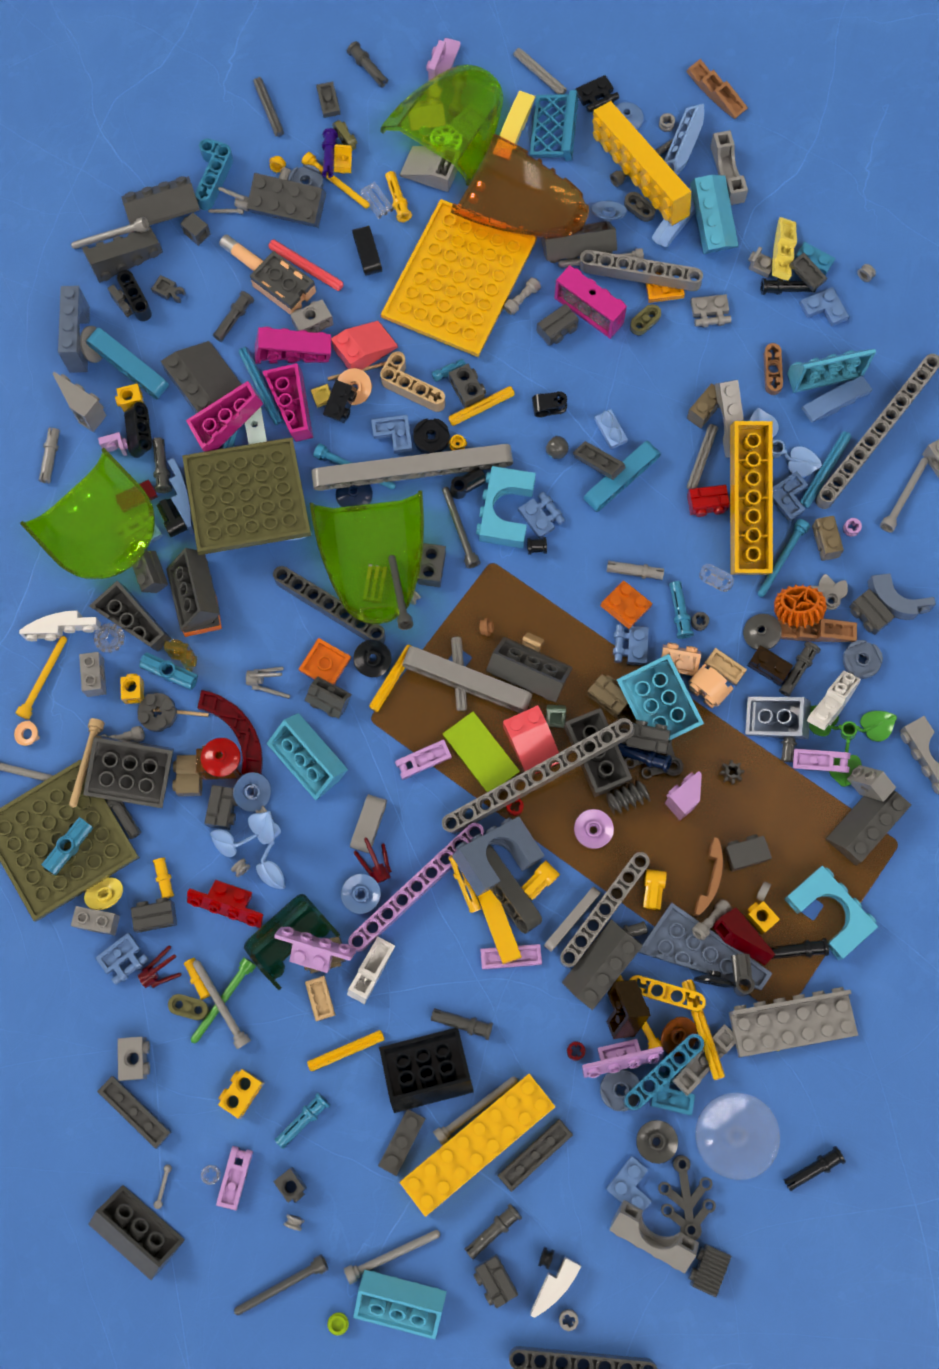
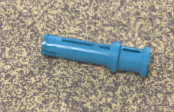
M674 581L669 586L676 615L674 623L677 625V638L686 639L694 635L690 627L691 617L686 611L682 583Z
M317 1092L315 1094L316 1097L307 1106H303V1112L274 1139L281 1148L284 1149L310 1121H316L317 1116L325 1108L330 1107V1104L321 1094Z

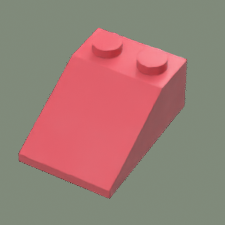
M379 321L345 329L331 338L334 351L348 369L356 368L363 370L398 348V345Z
M538 705L503 721V728L524 772L559 753L548 724ZM559 762L553 763L551 767L559 764Z

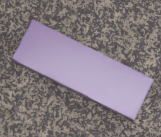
M540 944L518 946L522 958L504 965L501 962L497 948L480 949L482 970L542 965Z

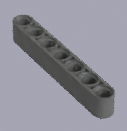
M279 566L274 570L273 576L276 584L283 590L364 640L385 642L384 628L375 621L289 568ZM282 574L287 575L284 580L278 579ZM297 584L303 585L301 589H294V586ZM313 593L318 594L316 599H310L309 597ZM328 603L334 604L331 609L325 608V605ZM343 613L350 614L346 619L340 617ZM360 622L366 624L363 628L356 627ZM375 632H380L381 636L379 638H373L372 634Z
M516 1346L509 1353L510 1365L514 1369H579L577 1364L581 1359L589 1361L586 1369H599V1364L602 1361L610 1363L609 1369H621L624 1363L631 1364V1369H643L646 1365H651L653 1369H658L651 1359L523 1346ZM516 1353H522L525 1356L524 1361L520 1364L513 1361V1356ZM538 1355L546 1357V1362L541 1366L536 1365L534 1362L535 1357ZM559 1357H565L568 1361L567 1365L563 1368L556 1365V1360Z

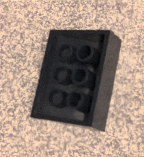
M458 1028L379 1047L389 1099L394 1113L474 1092Z

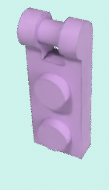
M441 740L396 760L395 764L399 767L401 771L400 776L404 780L447 761L452 756L445 740ZM409 762H412L413 765L411 769H408L406 765Z
M794 749L793 768L849 773L848 759H850L851 753ZM834 758L840 759V766L834 765Z
M232 1147L216 1206L235 1211L238 1209L253 1156L252 1150L247 1149L243 1151L239 1150V1147ZM237 1158L243 1159L242 1166L235 1164Z

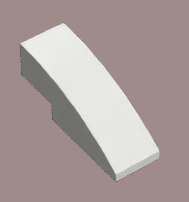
M377 937L348 989V996L363 1004L366 1003L395 945Z
M564 1257L556 1276L548 1272L531 1309L530 1315L535 1318L546 1311L567 1291L581 1268L579 1263Z

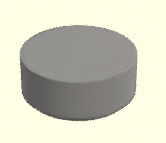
M763 882L756 897L757 900L762 902L765 900L771 887L770 883Z

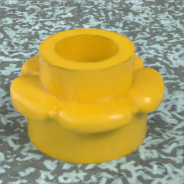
M280 156L271 157L269 160L270 169L276 173H280L281 168L286 166L285 160Z
M454 435L449 440L450 449L452 451L465 449L467 446L466 439L462 435Z

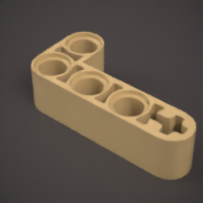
M398 351L393 352L380 373L383 387L432 411H442L445 408L444 392L404 373L406 370L404 354ZM408 384L407 387H402L401 385ZM420 391L425 392V393L422 394V395L417 394V393L420 392Z

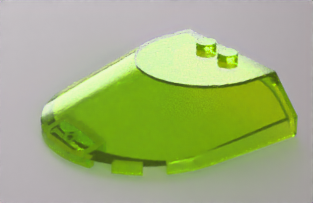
M104 447L101 449L102 454L99 461L91 472L54 506L35 519L20 522L24 529L60 567L77 577L85 579L110 578L128 570L146 552L154 533L155 516L150 498Z

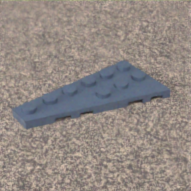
M671 902L638 953L708 975L709 970L722 972L721 977L734 982L731 956L744 953L726 944L712 930H709L710 934L705 940L697 939L693 935L692 928L700 922ZM750 958L752 979L755 983L754 989L761 991L773 973ZM745 981L739 982L740 985L749 987Z

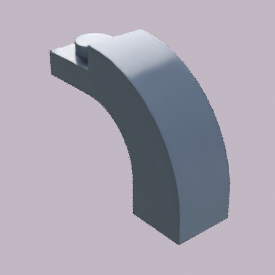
M891 573L871 576L867 582L868 588L895 618L914 620L918 614L928 613L936 605L934 597L911 600L899 595L894 589Z

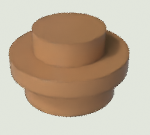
M489 618L480 620L481 635L490 637L491 633L494 632L493 621H490Z

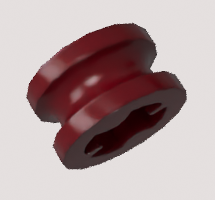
M572 1042L567 1048L568 1057L574 1061L581 1060L586 1051L584 1045L580 1042ZM572 1046H575V1048L579 1046L581 1048V1055L579 1057L578 1055L576 1057L572 1056Z

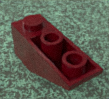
M736 907L721 916L712 927L726 944L744 954H750L751 958L763 965H766L776 955Z

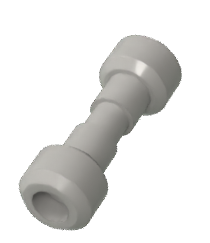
M530 278L522 292L513 300L509 299L504 304L505 311L510 315H514L526 297H529L532 293H537L541 289L540 282L536 278Z
M141 726L132 727L131 731L120 735H99L128 741L133 740L135 742L145 739L144 730Z
M720 899L714 905V911L710 916L692 928L693 935L699 940H705L710 934L709 930L713 927L714 923L721 916L732 910L730 903Z

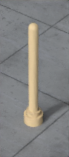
M91 718L88 723L90 734L69 803L72 808L76 807L89 766L93 738L103 731L105 725L99 719Z

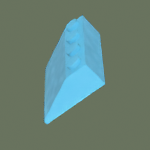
M850 350L841 355L832 354L823 359L814 358L809 362H796L792 364L787 376L793 393L846 382L864 376L876 354V350Z
M669 654L617 679L636 720L648 722L647 726L655 727L656 724L666 725L667 730H671L669 741L704 724Z

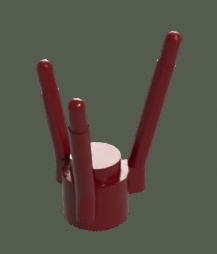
M364 838L375 867L371 870L357 851L353 852L377 883L391 878L389 873L392 871L389 866L385 844L381 845L384 867L383 863L379 864L368 838Z
M167 946L148 966L142 969L143 972L138 974V979L145 988L150 985L152 988H155L159 984L182 975L177 973L157 980L159 978L157 971L176 958V955L173 954L153 968L171 949V946Z

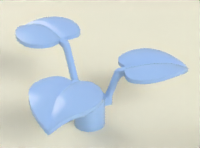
M757 408L749 420L773 421V437L776 436L779 429L777 420L762 409ZM773 439V458H778L784 454L786 459L790 460L788 470L791 474L797 471L802 477H806L821 468L822 463L820 459L808 448L795 447L791 450L789 457L787 450H785L784 442Z
M271 811L254 813L249 816V827L255 834L238 843H235L233 836L225 830L217 829L210 833L215 847L221 854L227 857L235 856L237 853L235 847L258 837L262 844H268L261 863L256 865L257 873L268 886L276 889L286 888L284 876L280 868L275 863L266 861L271 847L275 844L274 839L281 833L279 826L273 822Z

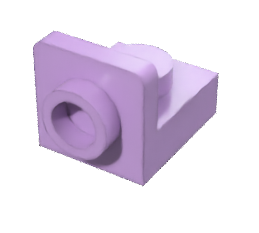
M120 432L98 438L99 445L104 452H112L120 448L123 456L127 455L128 443L126 438H122Z

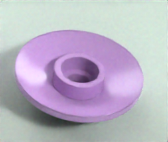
M596 809L587 810L580 814L574 825V833L577 840L583 846L591 849L605 846L611 840L614 832V826L610 817L603 811ZM595 827L597 832L591 833L590 828Z

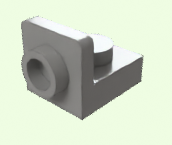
M759 247L756 252L753 251L748 260L751 262L749 270L768 278L772 271V258L762 254V248Z

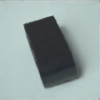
M370 226L352 230L364 275L382 272L381 262Z
M129 270L120 271L117 275V280L136 318L140 321L149 320L152 315L150 307L133 274Z
M142 402L133 404L126 410L124 415L128 450L136 458L141 457L152 448L148 409Z

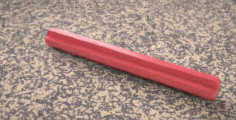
M271 240L269 243L270 250L337 291L343 288V281L278 241Z

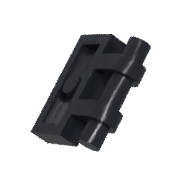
M606 75L575 89L582 105L590 104L586 106L588 113L610 101L614 103L615 100L619 99L617 92L611 94L614 88Z

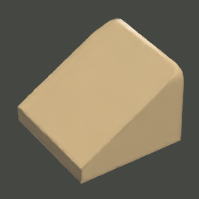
M526 633L522 639L524 646L538 652L544 643V639L531 633Z

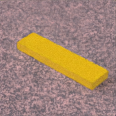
M491 890L478 896L477 898L502 964L504 965L522 958L501 902Z

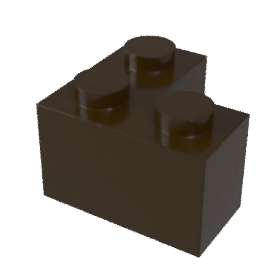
M636 980L614 982L607 992L614 1009L606 1021L613 1039L635 1037L650 1017L649 1008L645 1003L642 991Z

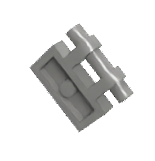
M727 294L691 298L693 317H700V319L694 320L695 327L702 326L704 328L715 324L723 326L725 323H731V316L723 315L729 313Z

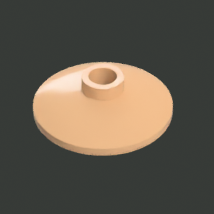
M348 369L341 373L337 379L352 386L358 385L357 396L352 405H359L365 402L371 394V380L360 369Z

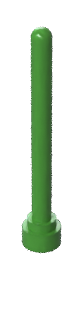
M245 957L239 963L240 970L221 995L224 1003L227 1002L244 976L250 972L252 973L257 967ZM216 1004L192 1035V1043L199 1041L219 1013Z

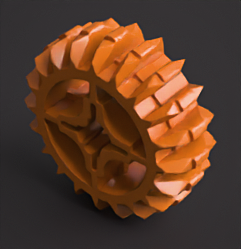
M795 584L794 587L788 586L787 589H782L780 593H777L774 601V612L778 620H781L783 624L788 623L789 627L796 626V628L799 626L806 628L807 625L813 627L814 623L819 624L820 619H823L827 607L823 593L819 592L818 588L812 589L811 585L805 587L804 584L802 586Z

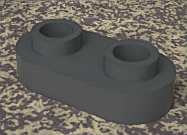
M630 192L625 196L624 206L636 217L645 222L651 221L654 218L656 209L647 199L637 192Z

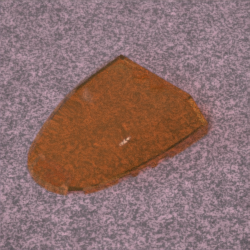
M494 134L483 163L459 204L453 203L451 213L508 234L533 238H555L572 235L583 228L588 218L589 206L583 200V193L567 178L562 179L559 177L554 168H547L542 164L541 159L535 160L529 156L527 150Z

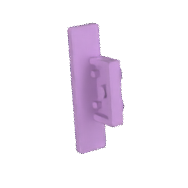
M445 38L444 41H438L437 47L434 46L432 59L428 61L426 67L429 79L424 90V96L440 99L461 42Z
M280 927L274 936L275 939L292 943L289 962L328 973L330 970L333 956L350 961L356 954V949L348 944H338L328 938H318L307 932L295 931L291 927Z
M637 1039L599 1047L600 1061L584 1064L582 1069L584 1078H596L600 1074L617 1073L621 1069H634L643 1064L658 1063L664 1059V1050L661 1046L641 1051Z

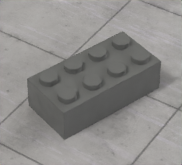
M254 173L247 209L252 213L319 228L326 192L319 187Z

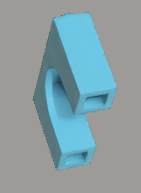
M492 466L491 473L487 472L486 483H488V490L484 489L483 492L485 506H481L479 517H482L481 524L478 523L476 531L480 542L517 548L524 547L527 525L502 520L494 512L493 506L501 496L507 494L532 497L536 473Z
M821 866L786 896L784 900L797 914L802 912L818 897H830L841 904L845 912V924L841 931L828 942L829 950L838 960H841L877 929L878 926L875 924V918L869 913L866 914L861 908L862 904L847 893L848 889L841 882L838 883L833 878V872L829 868Z

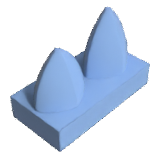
M611 409L595 416L594 420L611 450L627 443L628 439Z

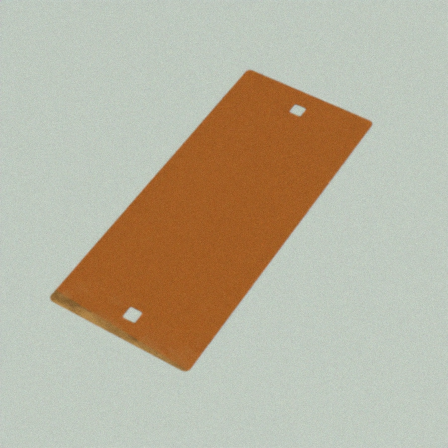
M495 563L489 564L423 648L424 651L448 660L452 655L451 639L453 637H461L462 650L472 657L466 666L467 668L511 684L507 680L495 677L486 671L490 658L503 637L522 644L524 635L531 633L544 639V643L539 651L540 653L573 667L556 702L546 700L543 696L536 693H531L532 698L527 710L538 705L546 720L547 705H565L566 721L601 708L608 725L622 718L636 723V718L629 705L616 719L587 696V692L601 674L611 676L616 681L615 684L620 688L617 679L644 665L627 664V657H622L621 663L614 662L613 648H615V645ZM489 618L490 621H493L494 632L491 633L490 637L481 635L480 620ZM407 669L395 684L379 711H375L372 714L371 720L377 727L413 753L441 740H445L452 758L433 767L478 798L487 792L442 735L474 711L519 769L520 773L518 775L524 772L503 728L504 720L520 713L467 692V710L457 711L454 687ZM513 685V686H516V687L521 688V689H523V690H526L525 688H522V687H520V686H518V685ZM694 700L693 702L704 724L672 739L671 743L675 757L683 762L684 767L681 774L670 776L667 773H662L645 780L641 777V771L648 766L642 764L629 770L632 780L616 788L621 792L622 786L628 789L629 783L635 786V781L639 780L646 786L651 802L643 798L644 805L636 801V808L629 804V811L622 807V814L615 810L614 816L608 806L606 793L594 798L581 766H578L520 798L524 804L520 815H510L506 810V806L496 811L505 819L511 817L513 820L520 817L535 841L606 892L633 855L638 852L647 854L650 863L646 869L665 871L667 873L665 888L662 892L661 909L650 910L643 908L646 870L621 903L654 927L671 902L702 923L714 911V905L720 899H723L730 903L732 909L736 907L745 916L746 920L770 947L799 944L805 940L817 941L822 938H826L827 942H829L843 928L845 912L841 904L833 898H816L824 906L815 920H811L801 912L797 914L784 900L786 896L819 867L829 868L834 874L833 878L838 883L844 884L848 889L847 893L861 903L898 847L896 839L886 834L867 857L855 866L825 840L851 811V808ZM624 724L620 729L626 728L630 730V725ZM549 727L559 753L572 746L564 728ZM571 753L568 756L569 762L577 760L575 753ZM630 760L626 762L630 767L634 765ZM730 760H733L735 764L741 763L740 769L745 770L743 774L739 775L742 777V780L740 782L735 780L734 785H731L729 781L723 782V775H719L720 771H724L722 768L723 763L729 765ZM560 763L552 766L551 771H558ZM671 764L670 768L672 770H676L677 766L675 764ZM732 769L729 772V775L732 776L735 773V771ZM648 770L643 772L645 776H650ZM700 771L702 774L700 802L694 810L682 820H679L665 804L667 800L666 795L674 786L678 785L680 787L684 781L683 779L691 772L695 775ZM542 772L534 775V781H540L543 778ZM520 781L517 784L516 788L518 791H522L525 788V782ZM502 791L499 795L500 800L507 799L508 792ZM490 800L483 802L488 807L491 806ZM515 802L511 803L512 806L510 809L512 811L514 809L515 811H518V806L520 804H515ZM591 809L606 813L614 826L611 840L605 846L597 849L583 846L577 840L574 833V825L578 816ZM591 827L590 832L594 834L597 832V829ZM755 834L758 837L765 836L772 859L731 872L723 850L728 846L727 843L734 840H739V842L747 841L746 837ZM716 837L719 839L723 856L720 884L709 906L698 917H694L693 914L698 896L707 895L715 862L707 859L711 840ZM638 857L635 859V864L638 867L645 866V861ZM625 873L623 880L631 883L633 882V876ZM766 881L771 884V887L764 902L780 920L764 934H761L747 919L746 915L750 913L747 909L755 902L758 904L762 902L757 900L756 897L763 882ZM613 889L611 891V895L614 898L619 899L622 897L620 890ZM762 911L757 912V918L760 921H765L766 915ZM824 954L813 955L811 958L795 956L772 959L766 965L756 961L773 974L761 991L754 989L748 995L758 1002L765 1001L766 1005L773 1004V1000L785 997L786 1001L793 1000L792 996L800 995L824 959ZM739 984L743 991H748L747 986Z

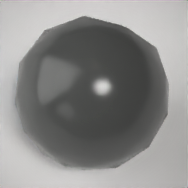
M561 436L553 437L546 446L547 454L553 459L563 458L569 449L567 441Z

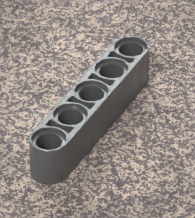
M488 845L486 849L488 862L500 879V882L490 890L501 902L517 928L526 934L542 923V917L491 845Z

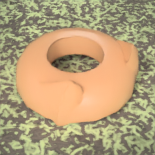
M24 721L17 725L14 737L18 744L29 746L40 739L38 728L33 722ZM26 729L32 731L29 739H25L23 735Z

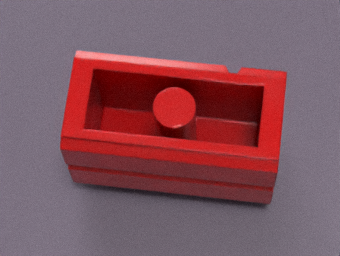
M726 485L689 489L687 493L690 515H696V517H703L707 513L713 512L715 515L725 513L730 506Z

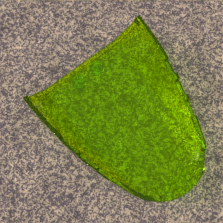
M467 64L452 67L412 92L381 126L380 132L383 134L385 131L402 132L454 164L464 177L466 185L470 186L486 158L497 130L503 105L501 85L490 72L481 67Z
M422 490L401 501L340 508H329L310 503L312 522L321 558L343 607L357 620L365 623L383 624L396 619L400 614L388 557L390 555L396 557L407 609L414 596L423 553L424 509Z

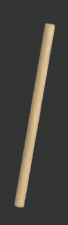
M386 362L368 366L362 371L382 367ZM340 374L327 377L328 381L337 379Z
M159 708L153 710V712H161ZM177 710V714L209 716V713Z

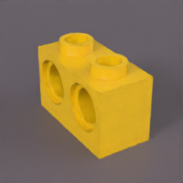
M241 1069L240 1072L237 1070L230 1080L232 1082L229 1089L225 1088L218 1098L221 1100L218 1105L238 1119L243 1117L264 1085L263 1081L245 1069ZM244 1078H248L251 1083L247 1090L241 1087V1081ZM233 1095L239 1100L235 1108L229 1104V1099Z

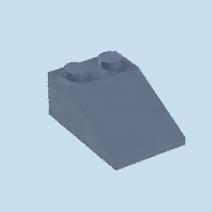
M748 697L745 735L772 738L790 737L809 740L810 723L807 722V719L810 715L811 701L805 697Z

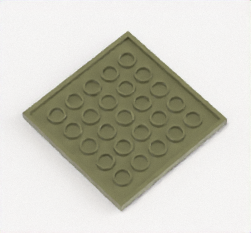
M292 437L182 455L198 555L311 536Z
M81 759L0 808V862L35 922L140 858L114 813L108 807L107 801L103 798L83 795L87 773L78 804L74 808L70 807L69 803L81 765ZM80 817L94 828L81 843L78 852L70 857L55 876L41 864L56 847L57 840L64 836ZM67 842L64 845V851L71 848V842Z

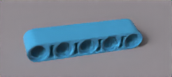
M97 327L86 340L90 348L135 384L138 383L139 387L153 398L159 399L168 388L169 384L164 378L101 328Z
M645 441L622 461L626 468L614 480L605 476L587 492L583 499L596 512L600 511L660 457L661 453L649 441Z
M691 1034L686 1037L624 1096L625 1107L632 1111L640 1109L703 1049V1038L698 1034ZM693 1038L698 1041L699 1046L697 1050L689 1047L690 1039ZM679 1052L683 1055L684 1061L682 1064L674 1061L675 1053ZM664 1066L669 1070L667 1078H662L659 1075L660 1067ZM649 1080L654 1084L652 1092L645 1091L643 1087L645 1081ZM630 1095H636L639 1098V1104L636 1107L629 1104L628 1098Z

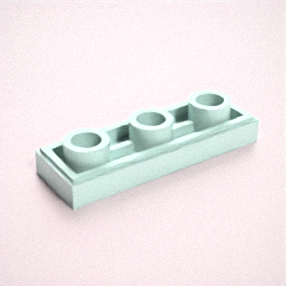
M260 407L245 422L248 444L267 442Z

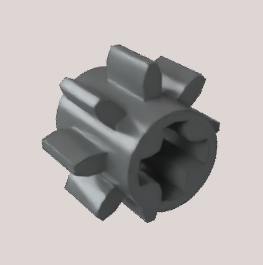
M730 760L729 765L723 763L722 768L724 771L719 773V775L724 777L723 782L729 781L731 785H734L735 780L739 782L742 780V777L739 775L743 774L745 770L740 769L741 763L735 764L733 760ZM733 769L735 773L731 776L729 772Z

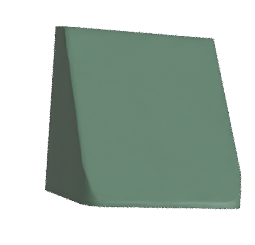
M547 705L546 722L548 727L564 728L566 706Z

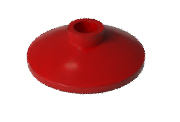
M216 738L209 741L201 752L203 768L210 775L216 777L230 775L237 769L240 763L241 755L239 748L233 741L227 738ZM218 753H223V756L220 759H217L216 755Z

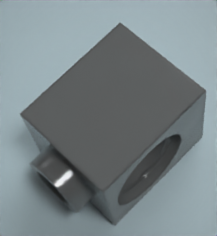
M194 213L185 217L182 223H180L183 233L198 246L211 235L208 225Z
M293 1167L273 1181L287 1202L291 1200L297 1202L305 1195L303 1191L307 1187ZM290 1180L294 1181L297 1185L296 1191L293 1193L289 1192L286 1188V1184Z

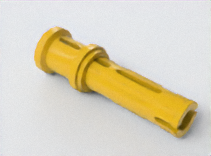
M389 171L385 174V178L393 198L392 206L396 210L397 220L399 222H406L411 219L412 213L408 210V201L402 195L396 173Z

